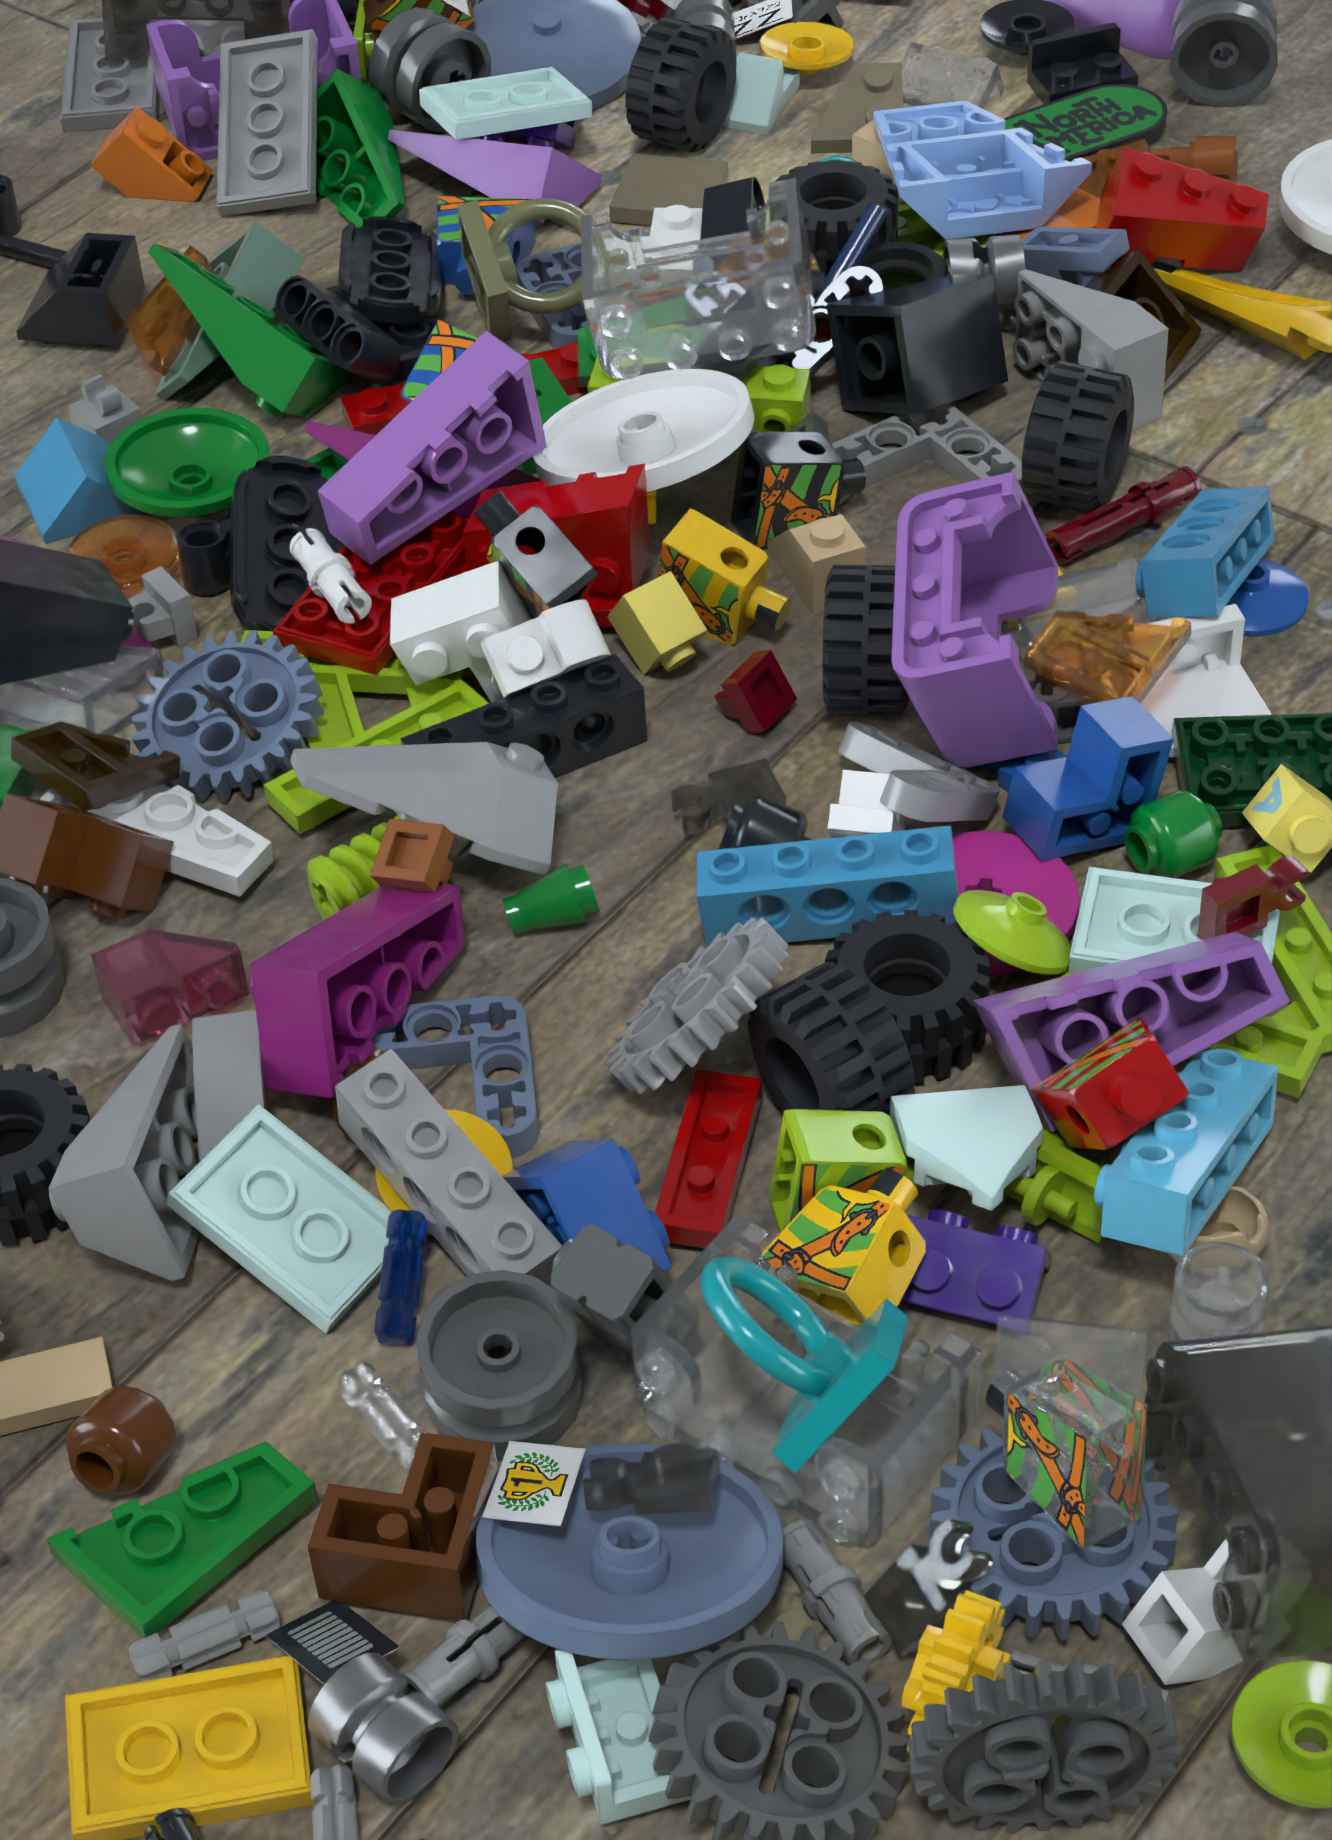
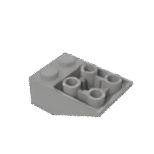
M1026 269L1019 271L1018 291L1015 299V310L1017 313L1016 341L1013 344V353L1018 365L1023 370H1027L1041 383L1059 361L1128 375L1131 379L1134 394L1132 430L1162 417L1169 328L1134 301Z

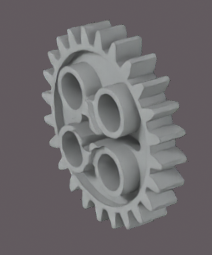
M761 917L758 921L750 918L743 926L738 922L726 936L720 932L706 949L700 946L688 963L681 962L661 978L650 992L649 997L640 1003L643 1007L640 1012L626 1020L625 1024L628 1028L614 1038L617 1044L607 1053L610 1059L606 1065L610 1068V1071L631 1093L636 1090L639 1094H642L649 1086L652 1090L657 1089L666 1077L673 1081L685 1065L688 1064L691 1068L694 1067L705 1050L708 1048L712 1051L715 1050L721 1042L735 1032L745 1019L746 1014L757 1007L754 1003L756 998L765 994L773 987L769 981L782 972L783 967L780 963L789 955L785 951L789 946L787 942Z

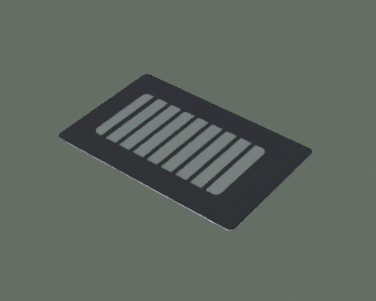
M331 1601L266 1635L267 1638L323 1684L339 1668L357 1656L370 1652L379 1653L383 1657L399 1648V1645L350 1607L338 1601Z

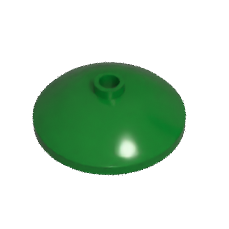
M181 408L148 416L123 430L110 444L105 455L104 467L110 489L124 503L153 516L189 519L213 515L231 508V498L237 477L244 470L247 472L248 469L255 467L256 461L270 457V449L264 433L254 423L240 415L212 408Z

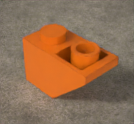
M138 106L104 139L90 164L94 170L129 198L194 202L200 196L213 171L202 161L198 154L187 149L167 132L159 121L148 116Z

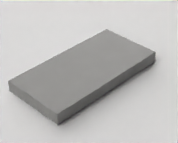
M157 13L69 21L61 108L63 133L116 128L136 106L148 116L158 121L159 91L156 85L146 24L159 21Z
M313 29L221 43L216 207L222 217L316 203L318 38Z

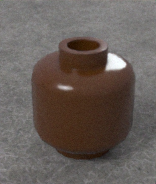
M120 1385L105 1390L70 1426L66 1439V1448L71 1470L77 1480L86 1488L95 1493L126 1496L138 1492L173 1454L177 1436L172 1418L157 1397L139 1388Z

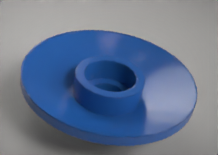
M1260 559L1225 606L1236 604L1245 617L1243 636H1267L1283 632L1296 625L1306 613L1309 594L1304 581L1294 571L1277 562Z

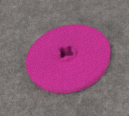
M975 831L952 835L959 895L969 890L992 891L1009 896L1014 892L1029 894L1046 907L1047 914L1045 916L1063 932L1067 939L1070 938L1076 927L1079 914V890L1073 873L1060 857L1041 861L1022 838L1014 834ZM984 950L983 956L989 958L990 976L1007 975L1023 970L998 959Z

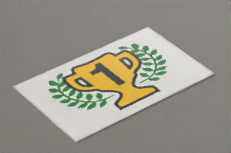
M509 1441L482 1518L561 1526L586 1449Z

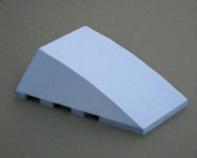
M966 100L874 111L873 121L900 197L946 240L1035 229L1038 226L1042 227L1092 173L1091 162L1083 158H1076L1069 162L1065 160V149L1053 143L1044 145V149L1033 144L1032 133L1022 128L1005 130L1006 120Z

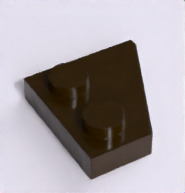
M62 721L11 738V759L85 812L91 809L103 808L108 803L175 780L180 775V756L173 752L164 750L157 758H143L130 754V740L109 734H96L87 728Z

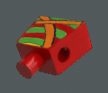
M1142 1017L1136 1018L1032 1088L1035 1096L1069 1147L1107 1150L1116 1146L1183 1101L1190 1094ZM1074 1109L1082 1116L1083 1120H1079Z

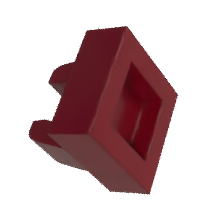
M772 650L754 652L721 684L724 691L718 692L714 696L726 718H739L747 734L765 732L797 700Z

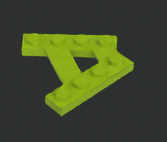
M244 630L241 639L242 643L252 630ZM257 631L262 643L273 635V631ZM299 653L301 659L306 658L323 693L318 699L324 709V715L314 719L320 733L319 736L306 737L309 748L401 745L400 738L488 704L484 698L468 685L471 672L470 667L415 685L396 653H394L378 675ZM352 692L407 694L410 707L364 731ZM294 769L264 784L267 803L299 834L351 807L348 804L302 787Z
M1267 845L1216 858L1215 878L1231 876L1255 864L1265 872L1274 862L1283 858V855L1272 845ZM1298 881L1294 884L1306 895L1305 902L1295 909L1280 911L1272 965L1291 1004L1274 1016L1269 1017L1265 1015L1204 1049H1228L1237 1052L1242 1058L1278 1066L1276 1091L1296 1098L1300 1097L1322 1053L1332 1051V932ZM1067 969L1061 977L1072 975V973H1068ZM1194 1055L1190 1056L1186 1060L1190 1061Z

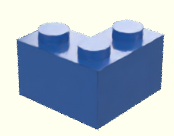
M1133 696L1082 705L1067 757L1015 767L1002 817L1041 861L1123 844L1126 828L1129 827L1133 811L1142 804L1157 798L1174 738Z
M615 1139L569 1141L502 1175L561 1245L569 1239L575 1238L582 1227L585 1228L592 1223L617 1237L622 1245L627 1243L652 1257L663 1272L673 1267L665 1251V1248L669 1247L666 1229L659 1217L652 1210L646 1209L636 1187L640 1183L638 1168L630 1153L624 1147H618Z

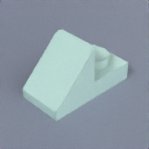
M740 53L736 58L737 74L734 95L722 125L724 128L768 135L800 87V70L783 67L782 61L776 58Z

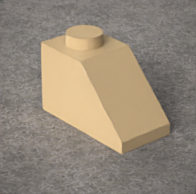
M842 514L818 519L812 523L789 529L768 541L769 553L813 616L824 613L826 579L834 564L866 565V546Z

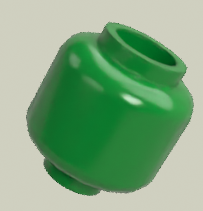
M1178 790L1144 803L1135 809L1131 815L1129 827L1126 828L1124 833V844L1131 862L1141 873L1179 878L1202 869L1215 860L1223 827L1218 812L1211 804L1204 803L1202 799L1190 791Z

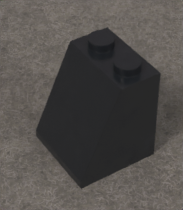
M955 274L826 304L843 410L917 415L1008 382L994 275Z
M0 539V685L115 661L121 642L126 641L132 632L134 612L132 605L101 560Z

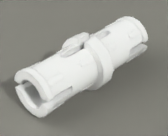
M313 528L306 529L308 537L314 543L312 545L307 542L301 532L297 533L291 540L290 553L306 571L308 584L312 591L319 597L326 598L340 621L350 624L355 623L353 615L347 609L348 606L352 607L360 620L363 619L370 611L371 598L354 579V572L351 569L350 562L346 557L332 550L319 530Z

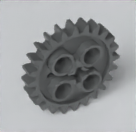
M776 1621L770 1638H761L757 1629L750 1622L742 1628L738 1642L735 1643L728 1636L711 1644L709 1650L703 1647L687 1652L684 1664L672 1662L665 1685L660 1686L652 1711L654 1718L649 1732V1742L658 1745L652 1764L653 1770L670 1773L665 1790L667 1799H679L690 1796L691 1801L685 1821L688 1824H692L708 1816L716 1821L712 1840H725L732 1832L743 1836L742 1840H853L854 1834L870 1840L873 1837L879 1818L888 1819L890 1817L898 1794L903 1786L909 1769L904 1760L907 1755L908 1740L910 1738L899 1734L905 1717L904 1710L885 1707L891 1690L889 1682L870 1685L865 1683V1678L871 1664L868 1659H863L847 1666L844 1662L840 1661L845 1644L841 1640L831 1644L823 1651L815 1647L816 1635L814 1628L808 1627L802 1634L799 1642L788 1640L783 1622ZM788 1687H795L800 1692V1698L784 1748V1756L776 1777L773 1792L770 1795H765L759 1790V1782L774 1736L775 1725L786 1689ZM725 1757L733 1758L739 1762L731 1761ZM802 1782L810 1783L816 1787H810Z
M1080 1659L1072 1661L1064 1671H1052L1051 1665L1047 1660H1039L1033 1673L1023 1675L1011 1664L1006 1665L1003 1669L1004 1679L995 1682L979 1674L973 1675L972 1691L967 1692L948 1687L944 1690L946 1705L926 1704L923 1707L925 1720L912 1722L913 1739L908 1740L912 1779H915L916 1793L918 1796H928L929 1808L932 1811L948 1808L949 1820L952 1822L975 1815L976 1829L979 1830L990 1827L997 1821L1006 1822L1007 1833L1017 1832L1025 1823H1036L1039 1831H1049L1052 1828L1053 1822L1065 1820L1071 1827L1077 1829L1082 1827V1816L1090 1814L1105 1820L1112 1819V1805L1119 1804L1136 1808L1140 1806L1138 1791L1148 1793L1160 1792L1162 1790L1160 1777L1174 1775L1176 1772L1174 1759L1181 1757L1173 1706L1171 1701H1163L1162 1691L1158 1685L1143 1688L1141 1674L1137 1672L1116 1679L1115 1667L1109 1663L1091 1674L1084 1673L1082 1660Z

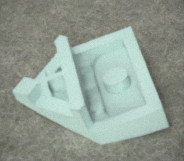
M1025 1085L891 1096L890 1117L906 1156L915 1159L914 1183L921 1186L949 1183L968 1190L969 1195H972V1204L992 1211L1003 1201V1189L1017 1177H1030L1035 1173L1037 1148L1042 1144L1043 1126Z

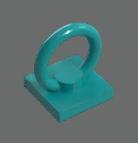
M722 1256L708 1262L702 1270L700 1279L701 1291L709 1311L721 1329L762 1370L786 1386L798 1391L790 1401L772 1452L773 1455L796 1473L895 1368L909 1317L886 1298L848 1340L844 1342L835 1333L829 1331L818 1315L793 1290L761 1267L740 1258ZM732 1287L752 1296L778 1316L808 1351L807 1355L801 1359L774 1340L746 1311Z

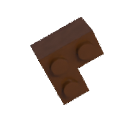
M5 794L0 810V872L7 874L6 878L31 886L39 895L45 892L69 900H74L76 892L92 898L89 905L90 909L117 918L125 919L128 909L145 912L153 911L174 841L89 811L85 812L71 805Z
M421 1432L402 1494L328 1484L308 1544V1552L319 1599L455 1620H466L478 1580L476 1565L477 1525L498 1474L494 1442Z

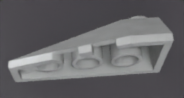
M489 742L293 750L290 762L301 786L373 815L382 814L385 808L388 807L393 809L403 820L444 824L452 833L473 841L469 853L489 861L546 875L549 870L558 783L544 762V756L527 745L510 743L507 748Z
M181 1023L171 1026L165 1031L69 1145L48 1188L50 1202L56 1216L61 1221H67L79 1245L170 1281L185 1277L199 1234L195 1227L166 1205L168 1193L197 1165L195 1164L193 1140L198 1139L192 1043Z

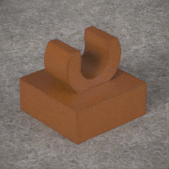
M389 819L370 877L381 887L436 893L439 883L447 884L453 863L447 857L455 836L444 824Z

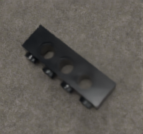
M614 654L400 738L401 745L489 742L508 748L510 743H520L540 752L544 756V762L554 778H558L648 741L644 687L619 657Z

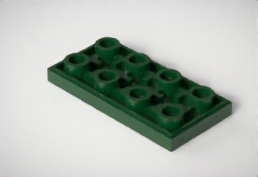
M1332 712L1173 719L1171 733L1174 738L1173 745L1181 790L1190 791L1202 799L1204 803L1211 804L1220 816L1222 827L1252 826L1242 812L1281 764L1332 801Z

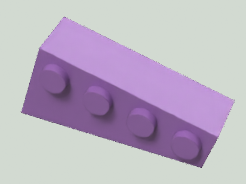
M1231 932L976 999L972 1002L1014 1085H1025L1039 1115L1041 1124L1051 1132H1054L1057 1128L1035 1096L1032 1088L1136 1018H1143L1174 1066L1289 1003L1290 1000L1262 942L1237 932ZM1074 1109V1112L1076 1113L1077 1117H1081V1115Z

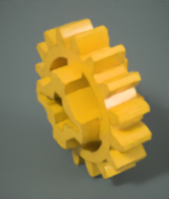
M965 1590L964 1594L959 1593L954 1609L949 1608L947 1611L943 1629L931 1625L927 1626L919 1641L917 1655L902 1695V1706L916 1711L908 1728L907 1734L911 1735L910 1739H913L912 1722L925 1720L923 1707L926 1704L946 1705L944 1690L948 1687L970 1692L973 1690L972 1676L976 1674L985 1676L994 1682L1004 1679L1003 1669L1004 1666L1010 1665L1011 1654L996 1649L1004 1631V1627H1001L1005 1615V1609L1002 1608L1003 1603Z

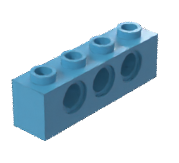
M1269 486L1202 489L1137 565L1135 574L1136 591L1140 598H1145L1147 618L1218 616L1274 542Z
M951 826L697 852L696 897L706 946L709 947L720 932L726 936L736 923L739 922L743 926L750 918H754L756 921L761 917L764 918L786 942L835 938L841 932L852 933V924L861 919L870 922L876 920V914L890 911L893 916L904 915V910H918L919 916L929 917L931 913L945 916V923L948 925L957 923L953 913V906L959 897Z

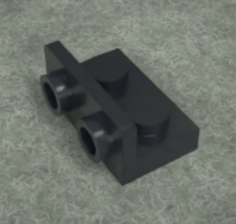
M1116 23L1039 38L1029 43L1027 84L1043 104L1101 85L1128 84L1138 86L1139 75L1119 52L1121 29Z

